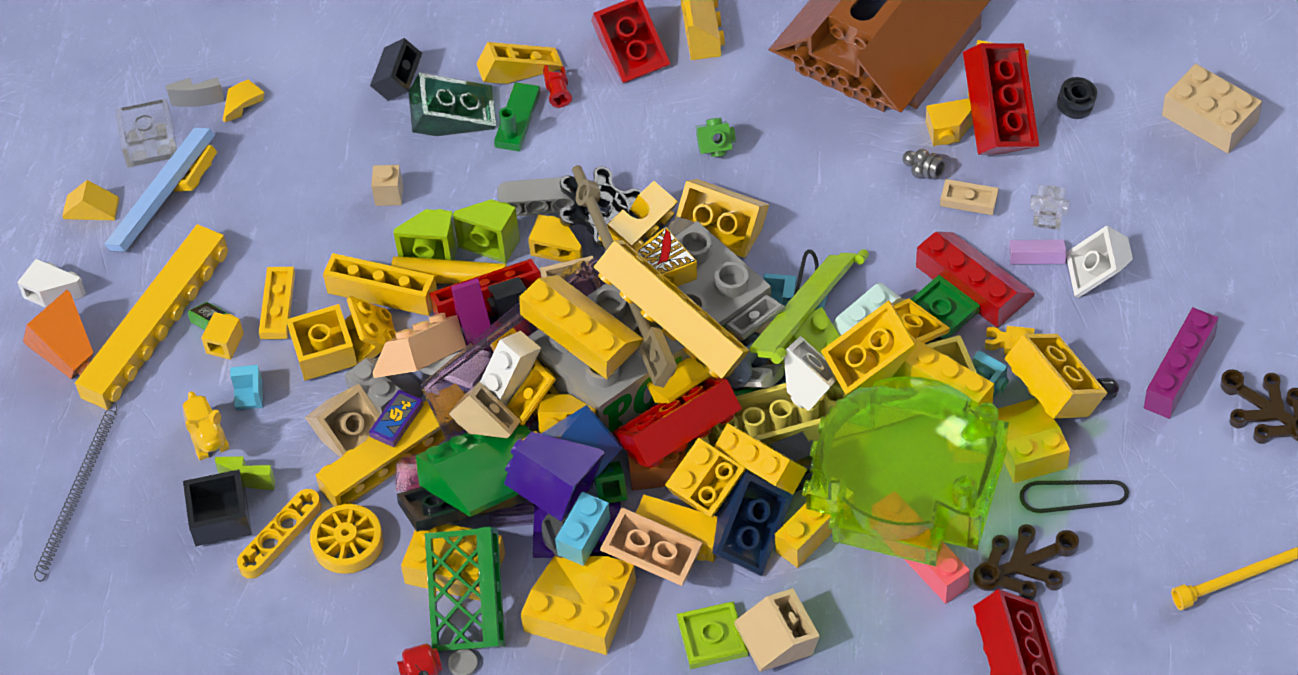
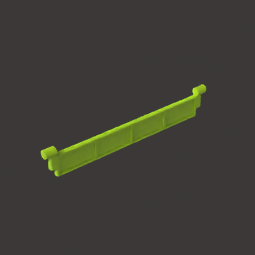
M861 249L858 253L841 252L839 255H828L785 305V309L773 319L750 346V352L758 353V357L771 358V361L775 364L781 363L787 355V351L783 348L853 263L856 262L860 265L865 262L869 257L868 251Z

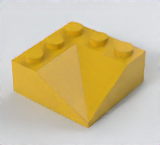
M554 556L532 587L522 609L523 631L607 655L636 584L635 565L608 556H589L585 565L582 566L566 558Z

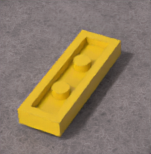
M267 267L259 326L260 339H288L289 329L286 319H289L291 314L295 281L294 267Z

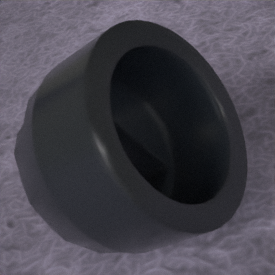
M1108 377L1098 378L1097 381L1107 392L1102 401L1115 398L1119 391L1117 381Z

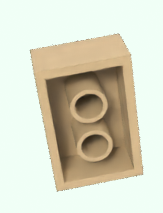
M1195 63L1165 94L1162 116L1228 154L1259 121L1262 101Z

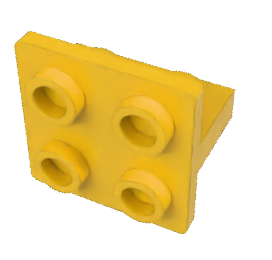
M350 296L347 298V303L351 314L345 319V323L353 344L357 363H360L365 358L376 357L383 350L387 341L396 338V331L392 323V315L386 308Z

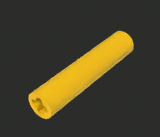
M393 256L391 266L434 275L436 283L454 285L507 267V264Z

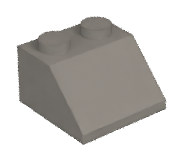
M365 358L344 375L347 388L349 389L360 384L380 415L398 389L417 398H421L427 393L426 389L408 373L374 378L372 372L379 358Z

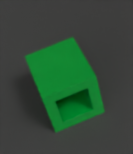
M620 461L610 462L594 480L597 498L608 503L628 500L624 473Z

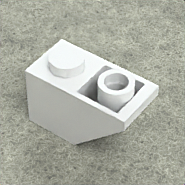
M38 259L34 260L17 282L24 299L45 308L65 290L71 293L73 300L82 298L86 294L79 275L72 271L66 272L51 262L45 263Z

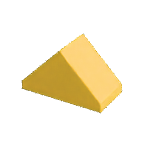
M86 180L67 195L62 217L63 219L115 221L120 200L119 196Z

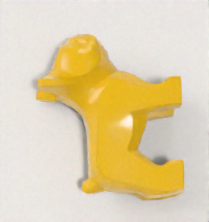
M190 391L188 393V400L182 404L186 429L190 433L198 459L209 458L208 452L218 449L221 453L229 450L230 447L220 423V412L217 409L212 410L205 396H197L195 392Z

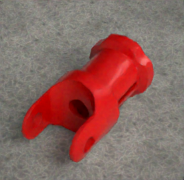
M545 65L543 76L545 86L550 92L549 103L555 108H563L569 105L572 101V95L567 89L568 78L564 66H561L560 72H551L548 69V65Z

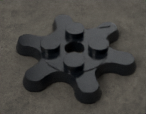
M599 166L594 169L593 181L598 183L601 190V196L597 203L608 211L607 214L601 211L606 224L622 210L632 216L630 208L642 191L636 188L627 191L617 189L612 183V172L607 167ZM563 176L560 180V190L573 200L574 205L561 209L559 213L561 224L566 227L577 224L586 226L587 231L593 234L594 246L598 249H605L602 241L598 239L600 236L588 208L580 206L576 202L578 184L575 177Z

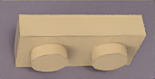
M945 179L940 206L993 215L999 188Z

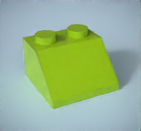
M490 199L455 210L453 213L458 248L505 264L508 262L520 241L516 207L506 202Z
M425 209L394 228L393 234L398 256L455 260L458 243L452 211Z

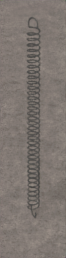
M106 410L104 412L105 415H103L99 428H97V432L89 446L88 454L85 455L86 458H84V462L81 464L83 468L91 469L90 467H94L92 463H96L95 459L98 458L96 454H100V452L96 453L92 450H102L101 446L104 443L101 441H106L104 437L108 436L107 434L106 436L100 434L108 433L107 431L102 430L103 432H98V429L108 430L107 428H111L109 424H113L112 420H115V417L106 414V412L111 411L114 412V415H117L116 411ZM80 467L78 476H76L72 489H70L60 516L70 518L67 515H62V512L65 514L69 512L73 515L70 511H75L73 507H77V505L74 506L70 503L79 502V500L69 497V495L76 494L80 496L77 493H83L80 489H85L83 485L87 483L84 480H89L86 476H90L89 472L93 471L92 469L81 471L82 467ZM63 519L56 521L58 526L66 527L65 525L69 524L68 521ZM59 528L52 530L54 535L62 536L61 534L65 533L64 530ZM50 534L51 538L48 539L47 547L44 548L42 555L46 552L50 556H55L53 552H57V549L49 547L48 544L58 545L57 543H60L61 540L52 537V534ZM43 555L40 557L36 569L40 566L42 569L49 570L45 565H51V563L41 558L44 557L49 561H53V558ZM37 569L34 572V577L37 581L41 582L45 579L46 573H42ZM37 571L45 575L42 580L36 578L35 574Z

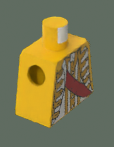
M667 228L662 229L635 250L676 287L697 279V261Z

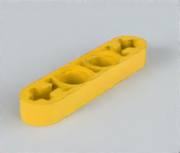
M312 489L299 491L240 553L237 558V564L243 577L248 579L259 577L316 517L321 510L320 498L316 491ZM304 501L307 502V503H309V502H311V501L313 502L312 505L306 504L304 507H303V504H302V503H303ZM289 518L297 521L292 528H283L281 526L282 522ZM270 538L278 541L276 546L270 549L262 546L264 541ZM254 561H256V565H255V566H253V565H248V566H246V563H247V562L253 563Z

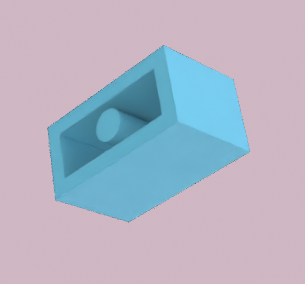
M585 492L581 493L555 538L557 554L582 566L585 565L610 520L609 503Z

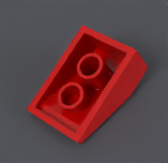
M625 0L593 13L591 22L602 47L622 83L670 65V61L643 0Z

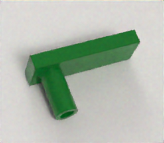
M514 83L506 107L499 111L500 125L494 139L495 148L520 152L540 96V86Z

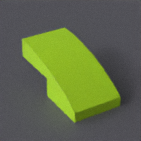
M244 456L215 457L218 473L239 469L245 487L261 490L275 489V478L271 465L246 466Z

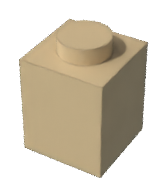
M373 165L371 188L375 206L402 205L403 180L400 165Z

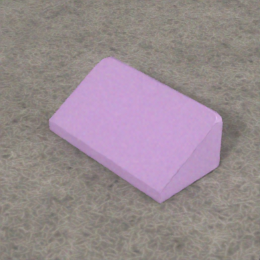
M1009 240L1010 264H1065L1066 247L1064 240Z

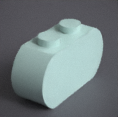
M877 283L837 316L833 326L841 336L888 300L894 305L904 299L883 283Z

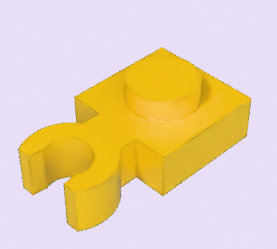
M1007 326L1006 332H1001L996 327H988L986 337L995 339H985V349L992 351L1004 348V355H1007L1022 334H1034L1035 328Z

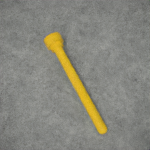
M1298 547L1196 586L1182 584L1171 589L1172 599L1179 610L1192 607L1198 597L1297 560Z

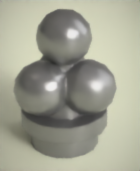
M919 149L916 152L906 151L902 156L903 163L906 166L912 167L911 172L916 178L939 179L945 170V160L939 154H929L925 149Z

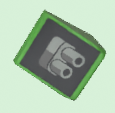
M205 302L190 309L188 316L192 324L205 330L214 312L220 314L228 313L209 302Z

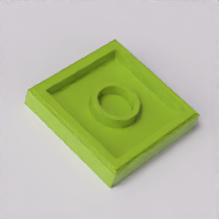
M734 601L676 614L690 669L748 657L747 647L734 625L735 620L738 619Z

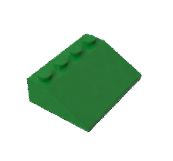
M519 423L508 438L469 434L467 432L461 436H454L449 441L438 446H432L427 451L416 455L419 486L424 487L427 491L470 517L519 495L504 484L508 473L505 471V468L513 457L511 450L514 444L519 439L523 440L531 431L525 424L521 425Z

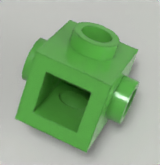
M721 117L707 119L706 124L695 126L700 154L711 153V157L723 156L727 154L726 150L732 149V143L736 142L734 127H729V123L722 121ZM719 133V139L713 141V136Z

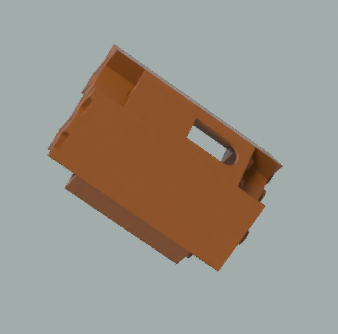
M809 0L768 50L794 62L795 71L801 75L821 82L826 87L840 91L847 97L857 99L867 106L882 112L889 107L902 113L907 105L918 109L981 29L982 11L990 0H887L872 19L866 21L857 20L850 14L851 9L858 0Z

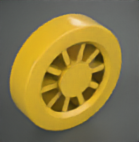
M341 504L326 510L316 519L311 528L310 543L313 554L322 567L335 573L349 574L367 568L379 557L384 544V536L380 521L371 510L357 504ZM357 548L363 549L365 551L359 554ZM340 551L339 558H334V556ZM347 553H352L354 556L351 558H346Z

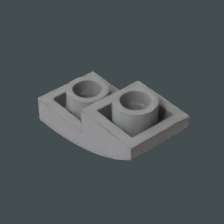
M218 77L194 85L190 78L165 85L171 106L198 107L225 101Z

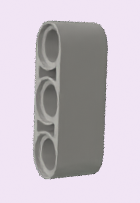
M562 177L508 181L501 183L497 188L498 201L506 202L516 207L517 217L557 214L564 207L574 205L573 200L560 190V180Z

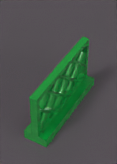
M483 527L479 529L425 533L432 649L437 648L438 651L506 646L498 528ZM476 535L477 548L469 556L459 545L466 536ZM451 537H459L455 542L450 539ZM444 538L452 545L442 558L434 552L433 539ZM455 549L467 559L457 572L445 562ZM477 555H478V563L474 560V558H475ZM434 558L438 561L436 565L434 563ZM470 563L479 569V578L473 585L461 576ZM442 565L454 575L444 588L435 579V573ZM457 579L468 588V591L459 601L447 592ZM479 584H480V592L476 590V588H477V586H478ZM436 588L440 591L438 595H436ZM472 592L481 600V607L474 615L462 605ZM443 595L455 604L446 617L437 611V603ZM459 608L471 618L461 631L449 621ZM480 615H482V622L478 619ZM438 618H440V619L442 620V622H441L439 625H438ZM474 622L482 628L483 642H472L464 635ZM447 625L457 636L450 644L440 645L439 632ZM461 638L466 642L457 644Z

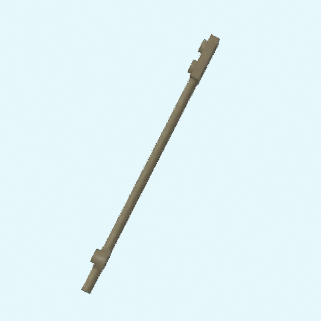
M576 165L572 168V173L578 184L576 202L578 205L588 208L604 248L607 251L614 240L597 203L601 196V190L598 183L587 180L582 167ZM628 303L644 339L638 349L654 386L664 388L669 378L674 375L677 364L662 330L650 326L648 320L640 313L642 309L638 305Z

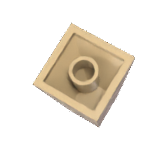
M357 384L326 400L308 414L305 419L319 439L341 458L345 452L356 448L366 441L370 436L369 431L379 418L380 413L360 384Z

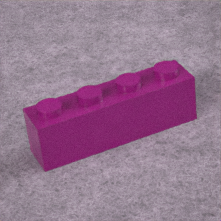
M1194 307L1191 308L1146 390L1144 409L1168 419L1171 418L1215 337L1219 317Z

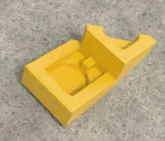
M249 79L229 88L223 121L228 122L242 117L243 108L262 102L265 92Z

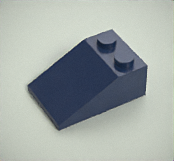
M744 472L718 509L713 554L756 575L762 576L775 545V533L782 527L794 495L748 472Z

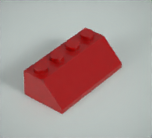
M980 43L963 51L978 155L1005 154L1039 147L1024 43Z
M935 231L917 246L916 267L931 279L936 278L938 275L942 276L980 305V312L978 314L996 328L1001 326L1035 295L1032 290L953 232Z
M711 376L673 402L655 405L614 430L612 434L622 444L624 450L637 465L653 468L663 463L664 457L672 452L678 453L687 448V443L694 438H703L710 434L711 428L715 425L725 424L734 419V414L742 408L728 380Z
M998 589L973 606L976 625L980 630L983 641V650L990 666V675H1059L1037 602Z

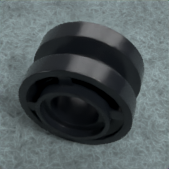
M1071 77L1065 80L1057 98L1058 109L1062 114L1072 119L1087 117L1093 110L1097 98V89L1091 81L1082 77Z

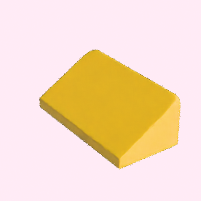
M688 357L677 364L674 375L669 378L664 388L654 386L652 381L647 384V387L655 403H671L711 377V375L705 370V366L695 359Z
M536 363L506 406L521 420V425L526 423L556 380L548 368Z

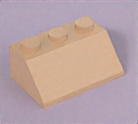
M445 313L436 314L429 317L430 322L422 321L412 325L413 330L410 328L396 332V338L387 341L372 372L374 378L415 372L465 348L466 344L458 316L446 317Z
M621 508L600 550L683 586L695 564L702 542Z

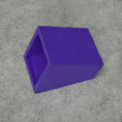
M530 432L524 440L519 439L514 444L511 450L513 457L505 468V471L508 473L504 484L562 522L573 509L581 493H587L592 488L605 452L599 448Z

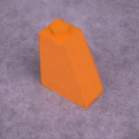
M65 290L26 324L23 343L70 379L77 374L81 375L91 362L93 350L72 295L68 290Z

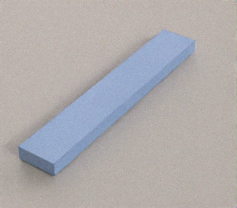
M194 128L104 243L109 250L127 251L214 138L215 134L210 128Z

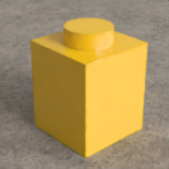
M213 313L201 337L206 354L229 360L232 359L244 335L240 319L231 314Z

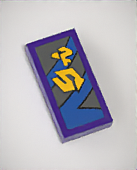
M398 389L370 429V437L395 447L424 406L423 400Z

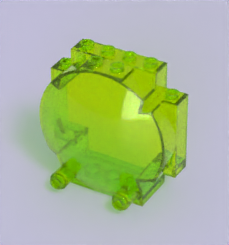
M910 376L892 377L875 381L872 387L858 388L843 400L838 399L835 407L830 406L827 417H821L818 428L820 437L819 440L813 441L810 451V457H813L810 472L813 475L811 480L806 479L802 496L806 497V509L831 515L828 529H832L833 542L935 567L943 542L978 550L1006 456L1009 422L998 420V409L992 403L985 402L979 406L971 405V399L961 391L932 379Z

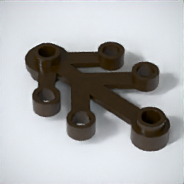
M1226 370L1222 374L1220 387L1226 394H1237L1260 409L1247 411L1242 409L1233 410L1229 419L1232 427L1239 429L1243 428L1247 422L1278 420L1284 424L1271 427L1265 424L1257 425L1254 429L1253 438L1260 444L1269 442L1270 438L1291 436L1294 440L1298 441V399L1291 397L1298 396V388L1289 389L1286 396L1287 404L1293 407V416L1284 410L1279 387L1281 379L1276 373H1267L1263 378L1262 386L1268 391L1270 401L1244 385V376L1238 370ZM1267 381H1274L1276 384H1269ZM1234 417H1241L1243 420L1239 421ZM1258 432H1264L1267 435L1261 436L1258 434Z
M1024 524L1018 529V540L1010 561L999 566L1001 556L1009 550L1010 542L1006 536L997 535L992 539V550L988 561L980 564L974 570V584L984 591H992L1001 587L1019 593L1020 597L1029 600L1035 599L1037 593L1035 583L1032 581L1020 582L1006 577L1016 573L1045 582L1046 587L1050 590H1059L1063 585V575L1057 570L1049 571L1033 565L1057 555L1064 557L1074 555L1078 550L1079 537L1073 531L1063 530L1056 535L1054 544L1025 555L1029 544L1035 540L1036 530L1033 526ZM1029 532L1031 536L1025 537L1022 533ZM997 543H1003V544H1005V546H1004V547H998V546H996V544H997ZM1068 544V545H1070L1071 547L1066 548V547H1063L1062 545ZM990 576L992 579L986 580L983 577ZM1057 578L1059 581L1053 583L1049 579ZM1031 589L1033 592L1028 594L1025 593L1023 590Z

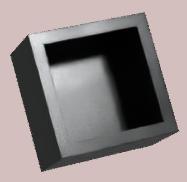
M239 469L183 481L189 530L195 547L252 535L246 489Z

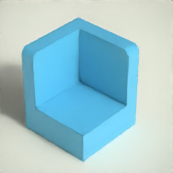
M764 274L763 280L771 286V297L785 306L794 296L797 276Z
M259 366L230 367V377L234 387L235 409L263 408V380Z

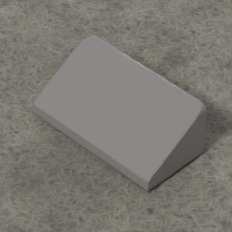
M766 294L725 325V329L736 339L744 340L782 312L785 306Z

